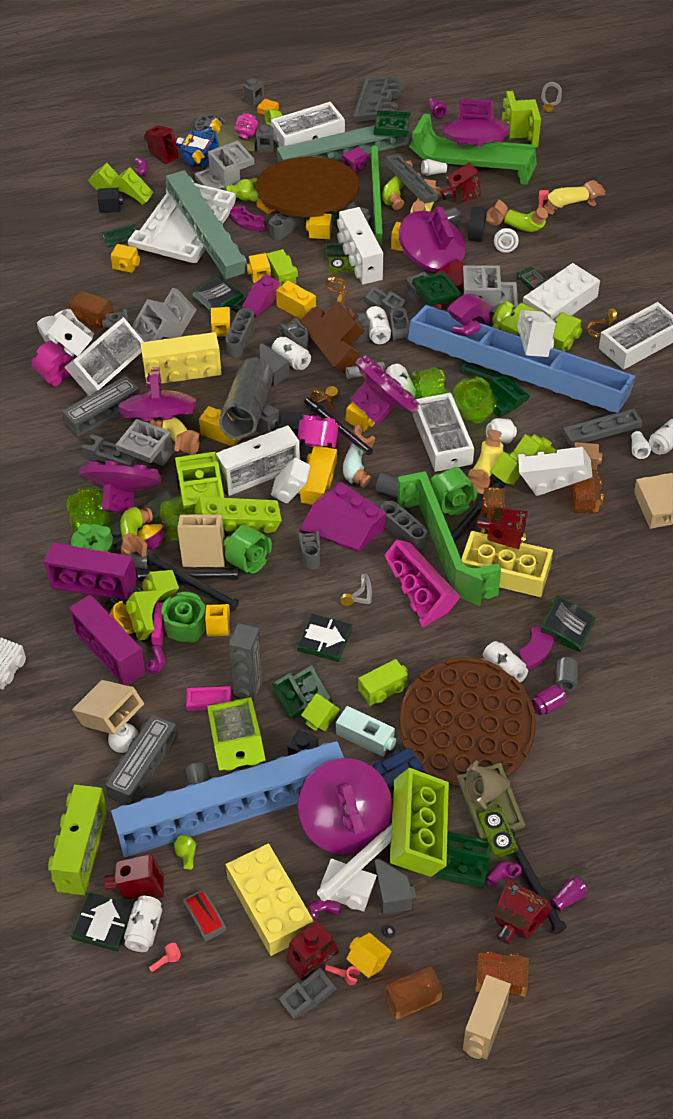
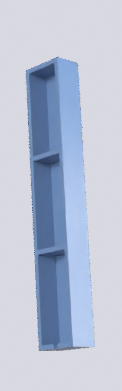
M425 305L410 321L408 340L417 345L429 347L434 351H441L449 356L481 365L486 369H492L501 374L515 377L518 380L533 383L538 387L550 389L555 393H561L573 399L587 402L590 405L605 408L610 412L618 413L631 394L634 375L555 348L549 351L548 357L528 356L525 354L519 336L481 323L480 331L475 332L471 336L453 334V326L463 325L451 318L449 312Z

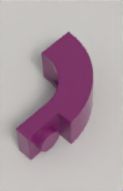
M472 293L461 296L447 308L451 318L462 325L467 324L472 319L487 326L492 322L489 316V312L493 308L492 305Z

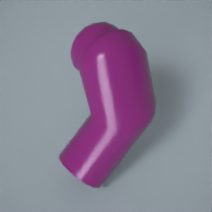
M136 157L135 164L139 166V168L135 169L136 174L139 177H144L147 174V162L141 157Z
M470 321L463 326H453L452 333L459 336H471L475 332L480 331L481 325L477 321Z
M155 645L151 648L154 659L150 660V663H146V669L151 674L159 673L166 664V657L161 645Z
M513 862L499 863L488 875L486 882L490 886L495 887L501 879L516 878L521 874V866Z
M319 899L308 903L306 909L312 919L315 920L318 918V913L322 911L339 915L341 903Z

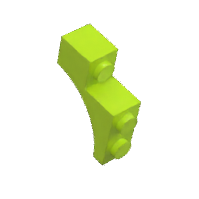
M106 163L96 170L88 180L97 191L99 188L119 187V191L132 196L142 205L154 193L130 167L118 175Z
M525 434L514 452L511 454L503 452L490 472L504 483L514 485L521 476L519 473L518 454H525V457L538 455V452L543 451L544 454L555 453L556 449L551 446L552 442L545 437L540 438L535 434L533 436Z
M173 570L150 572L142 582L143 591L134 592L127 600L126 610L130 614L132 628L138 640H146L154 630L152 613L156 602L166 600L170 596L172 598L179 589Z

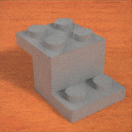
M239 141L208 151L209 168L194 173L195 180L200 185L226 191L225 186L230 184L234 186L240 180V169L254 165V158Z
M463 266L464 295L472 293L480 296L481 299L492 305L493 308L489 313L495 312L496 308L503 304L504 301L512 303L513 310L518 306L516 282H501L500 266Z
M172 288L164 303L147 299L132 328L144 342L161 340L162 337H181L197 309L178 289Z
M139 419L133 422L116 443V450L148 463L154 462L162 466L165 465L175 452V442L171 438V431Z

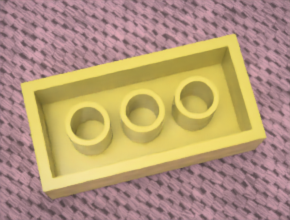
M216 332L140 343L145 377H148L152 367H160L161 384L222 375Z
M471 531L461 559L464 565L470 568H479L498 563L501 568L500 588L537 597L542 596L551 567L553 550L526 543H521L520 549H515L489 541L487 539L488 534Z
M269 843L226 864L227 878L270 956L288 948L292 939L314 924L311 915Z

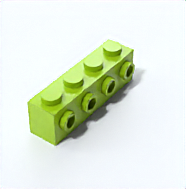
M199 497L194 507L195 515L222 514L223 528L226 531H236L242 524H245L257 531L271 533L277 530L282 521L278 500Z

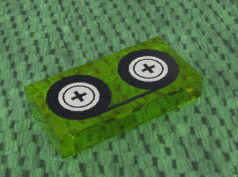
M349 257L328 258L329 274L355 273V266H351Z
M501 806L479 813L480 822L495 858L518 851V846Z

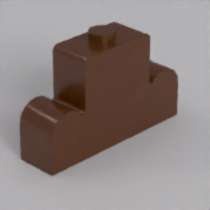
M336 302L327 313L318 307H314L307 312L300 320V323L308 330L310 337L334 368L345 374L346 367H352L359 357L358 350L352 345L365 332L364 326L357 319L359 315L353 309L347 308L340 302Z

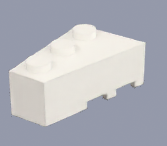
M520 310L517 328L525 354L528 356L548 357L549 351L553 349V333L556 323L544 312Z
M583 447L557 450V453L544 454L543 451L538 452V455L526 457L525 454H518L519 473L536 496L592 477L591 459Z

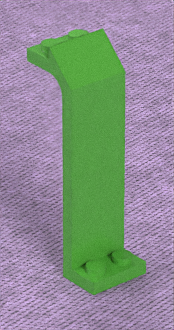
M424 114L421 120L418 121L417 127L412 132V142L409 146L425 161L430 159L455 165H466L470 162L473 166L518 170L517 175L520 177V184L527 185L537 165L535 145L489 142L483 143V146L479 147L473 146V144L459 146L457 142L439 137L433 132L430 114Z
M426 471L398 477L397 504L403 509L419 505L450 586L462 599L480 607L482 599H491L498 596L501 575L499 564L479 568H470L463 564Z

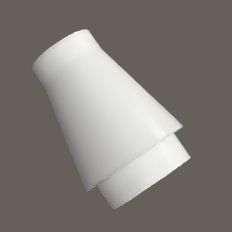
M430 159L422 161L421 173L426 176L446 173L447 171L446 163Z
M640 431L633 432L631 435L632 454L638 459H644L649 456L651 445Z

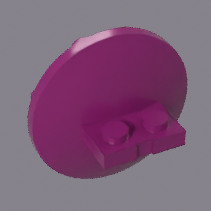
M460 99L459 118L447 123L443 127L445 139L457 142L459 146L473 144V146L479 147L483 146V143L501 142L510 132V125L506 121L493 117V100Z
M436 207L434 212H413L405 217L399 227L398 237L405 256L428 272H438L455 259L462 261L464 258V239L456 226L448 220L443 207Z
M366 355L358 358L356 363L365 382L350 399L360 409L364 410L365 414L377 425L381 423L394 407L414 414L419 410L418 406L420 403L414 396L404 389L395 378L384 372L374 360L372 361Z
M152 367L151 372L148 373L146 378L147 389L151 388V391L142 392L124 400L119 404V412L123 415V418L138 417L141 418V421H151L153 417H161V420H170L173 418L172 415L192 414L193 410L197 407V399L182 392L162 390L160 367Z
M105 461V465H101L99 462H88V466L79 469L80 478L103 489L102 510L116 512V514L123 515L129 508L134 507V492L147 490L161 484V476L158 474V470L146 469L147 466L145 465L129 467L118 465L114 461Z
M340 758L321 764L309 774L300 789L297 810L304 832L317 846L335 854H354L360 852L381 832L386 830L391 817L392 800L389 788L377 770L367 763L356 759Z

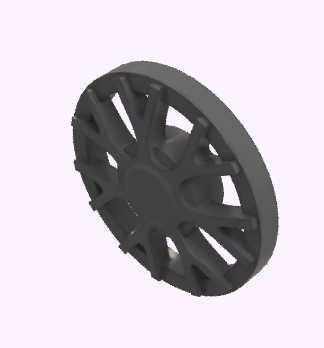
M208 113L196 119L195 129L200 131L209 128L214 119L220 120L222 125H225V120L220 115Z

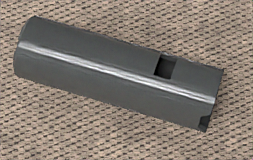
M248 358L238 367L219 419L221 430L231 439L239 440L242 437L253 435L254 431H256L273 381L272 368L263 359Z

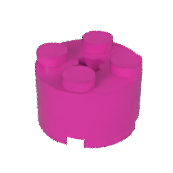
M48 341L36 351L38 355L36 359L34 357L32 359V368L49 384L58 386L62 380L71 376L65 369V366L75 356L68 354L64 350L65 346L60 342L56 344L53 341Z
M304 415V418L299 420L297 436L299 445H301L302 441L308 447H328V445H332V448L336 449L339 425L335 424V419L324 418L323 421H319L314 416Z

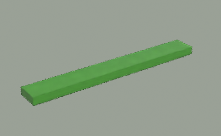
M372 146L371 172L374 232L379 246L382 247L378 146Z

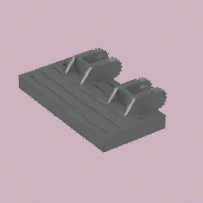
M396 75L365 79L353 115L354 122L376 120L378 110L396 111L398 109L396 102H391V100L402 96L404 86L402 83H397Z

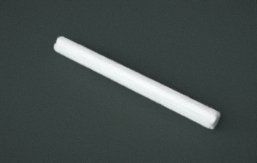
M392 823L317 891V895L322 901L329 900L391 843Z

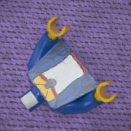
M214 119L210 127L205 130H192L188 133L186 139L180 137L177 139L176 146L181 149L183 159L189 166L196 164L206 168L208 165V151L219 146L216 132H220L222 123L218 119Z

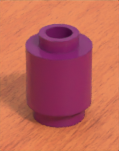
M552 685L535 695V698L532 699V705L539 715H547L565 704L566 693L561 687Z

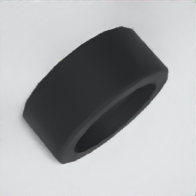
M472 207L468 240L482 242L486 221V208Z

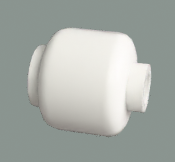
M495 418L486 427L487 437L488 430H497L502 433L500 437V443L509 444L517 433V429L510 419Z

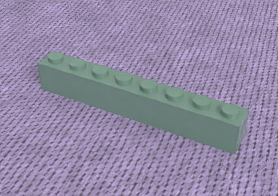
M374 126L277 147V162L298 157H322L338 161L342 160V154L356 147L369 154L371 153L372 146H378V151L408 145L409 130L407 137L375 135Z
M185 170L167 175L166 190L224 278L229 279L244 274L245 265L247 264L245 256L241 255L237 244L233 243L229 232L225 231L222 222L217 219L214 210L209 207L207 199L202 197L200 189L194 185L192 177L188 176Z

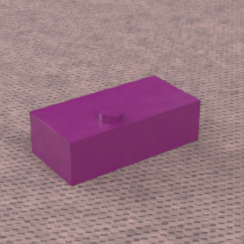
M52 542L43 561L51 588L87 595L91 594L92 596L109 599L115 597L117 600L123 601V599H126L125 601H127L138 585L132 556Z
M91 594L69 607L75 634L122 685L128 686L146 674L141 647Z

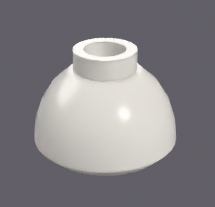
M510 228L499 230L494 237L496 249L504 253L513 251L519 242L518 235Z
M125 723L115 735L109 733V746L116 752L126 753L129 750L131 741L139 735L138 730L133 725Z

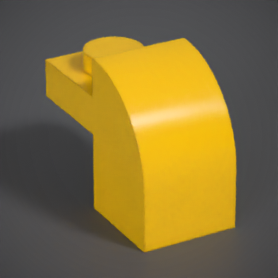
M229 604L206 605L207 637L230 635Z

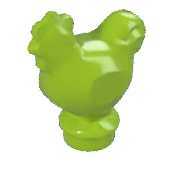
M255 177L239 180L234 186L232 184L225 186L226 191L235 193L236 198L240 200L254 202L259 200L255 189L257 181Z

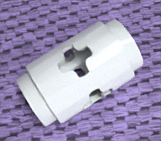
M371 307L366 311L369 321V337L376 344H384L391 336L386 312L380 307Z
M287 337L277 338L272 345V350L287 359L289 365L296 370L305 369L311 361V355L308 350Z
M400 364L389 366L386 369V373L395 378L415 398L416 390L406 368Z
M673 419L669 420L651 435L649 444L654 453L659 455L666 454L673 448Z
M494 641L485 648L483 658L486 661L502 667L504 671L514 676L520 683L526 678L528 674L526 664L513 654L506 645Z
M140 896L134 902L124 935L127 948L137 952H147L149 947L153 945L162 913L159 900L149 896Z

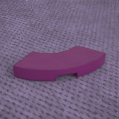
M245 206L232 207L230 210V218L238 226L251 231H265L263 215L251 214Z
M542 625L531 627V641L525 647L518 650V656L526 664L528 670L544 662L553 646L554 637L542 633Z

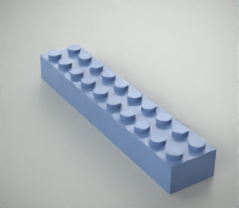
M338 742L324 743L310 750H301L297 754L287 757L281 756L271 762L259 763L248 769L236 770L222 777H213L199 784H190L176 791H167L163 795L144 798L140 802L121 805L117 809L111 810L123 857L125 858L175 842L181 834L192 837L297 804L300 789L306 778L315 768L330 760L344 758Z

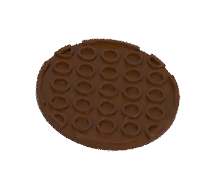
M298 157L280 161L266 168L256 181V194L262 200L263 205L271 210H279L280 214L294 217L323 216L325 212H337L345 208L346 204L352 203L359 192V179L350 167L341 162L322 157Z
M462 657L447 659L445 662L432 665L418 675L404 695L399 715V728L405 749L410 748L415 754V757L418 758L424 767V773L449 782V786L460 788L457 776L465 774L467 769L476 760L479 761L478 766L481 767L501 763L506 777L513 774L524 762L532 747L536 720L532 702H530L524 687L514 676H511L502 667L492 662Z

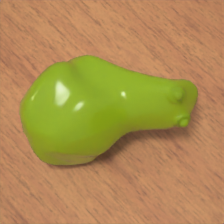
M181 834L174 842L175 852L177 856L183 859V868L192 870L196 842L190 836Z

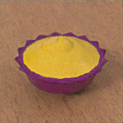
M165 523L146 524L138 531L137 536L146 542L147 549L152 550L162 543L161 540L166 534Z

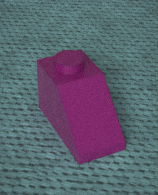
M265 274L254 283L242 305V309L249 308L254 312V317H258L277 300L276 290L280 287V282Z

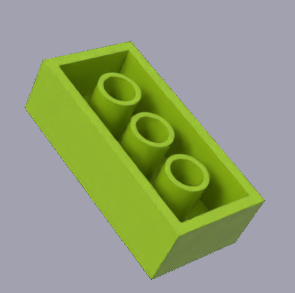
M408 768L394 779L390 849L391 864L432 877L446 867L449 782L412 768Z

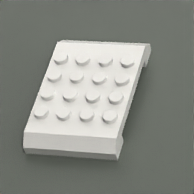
M194 183L200 189L202 197L207 199L208 205L214 210L217 219L223 224L229 216L230 210L234 207L236 194ZM167 190L166 195L141 230H135L128 240L130 247L191 263H197L206 250Z

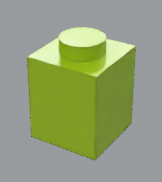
M316 693L301 716L307 719L305 724L316 731L320 728L326 731L341 709Z

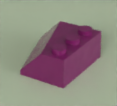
M340 482L312 505L300 527V532L306 534L307 532L315 533V530H318L320 539L324 540V538L335 541L336 545L359 552L386 529V512Z

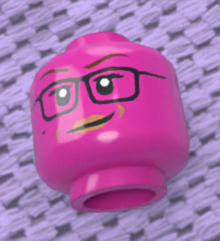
M247 113L238 116L234 129L239 134L238 137L248 140V137H254L258 126L255 116Z

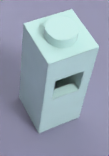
M349 706L344 709L336 721V735L382 757L385 756L388 750L391 751L396 743V738H394L395 728Z

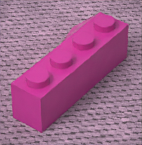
M396 539L384 555L395 577L399 578L404 594L408 595L413 611L417 612L421 626L425 627L449 613L461 598L410 542Z

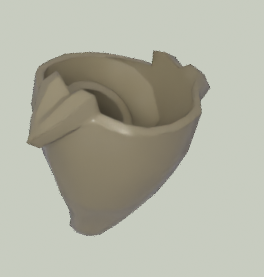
M476 760L466 772L468 773L466 777V791L474 805L487 810L486 804L507 790L510 786V780L504 778L495 770L478 766L479 761Z

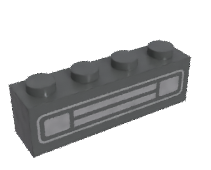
M125 376L63 410L64 424L76 437H79L120 414L119 404L139 394L140 390Z
M238 623L229 643L234 696L240 699L251 697L252 701H255L264 681L260 628Z
M151 715L149 720L142 724L139 735L131 741L129 750L125 756L119 759L117 768L105 781L109 798L125 805L136 802L178 737L176 724L155 715Z

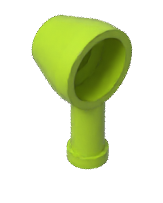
M267 109L265 111L266 124L271 126V119L281 117L282 113L278 110Z

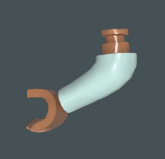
M360 424L357 425L352 433L372 448L376 438L374 436L368 439L364 438L361 435L362 427ZM350 441V448L343 463V474L349 483H360V486L365 488L371 481L372 476H366L364 466L361 462L363 451Z

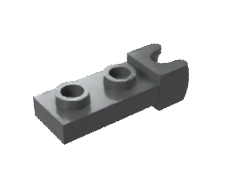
M93 434L90 435L91 445L84 444L82 446L84 457L93 461H114L118 465L134 467L138 461V458L116 450V444L104 441L102 437Z

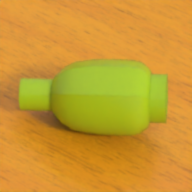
M504 301L503 304L496 308L492 318L493 328L500 329L501 323L507 316L513 315L512 303Z

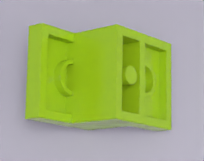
M506 91V98L503 99L505 112H502V120L510 125L509 139L527 138L531 145L538 147L541 117L536 100L516 101L514 92Z
M215 452L175 458L184 508L195 507L199 497L224 498L219 464Z

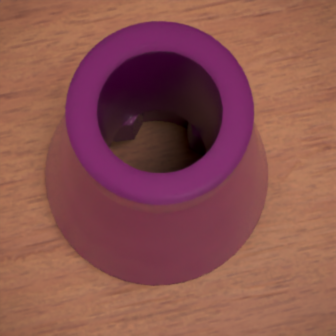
M434 97L429 99L428 105L433 116L438 118L445 116L447 113L446 104Z
M575 876L573 879L569 878L556 896L551 899V902L558 911H562L564 908L585 898L588 890L584 883Z

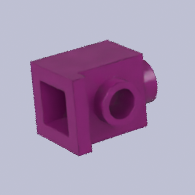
M359 147L342 154V163L350 167L355 173L365 168L366 162L369 160L368 154Z

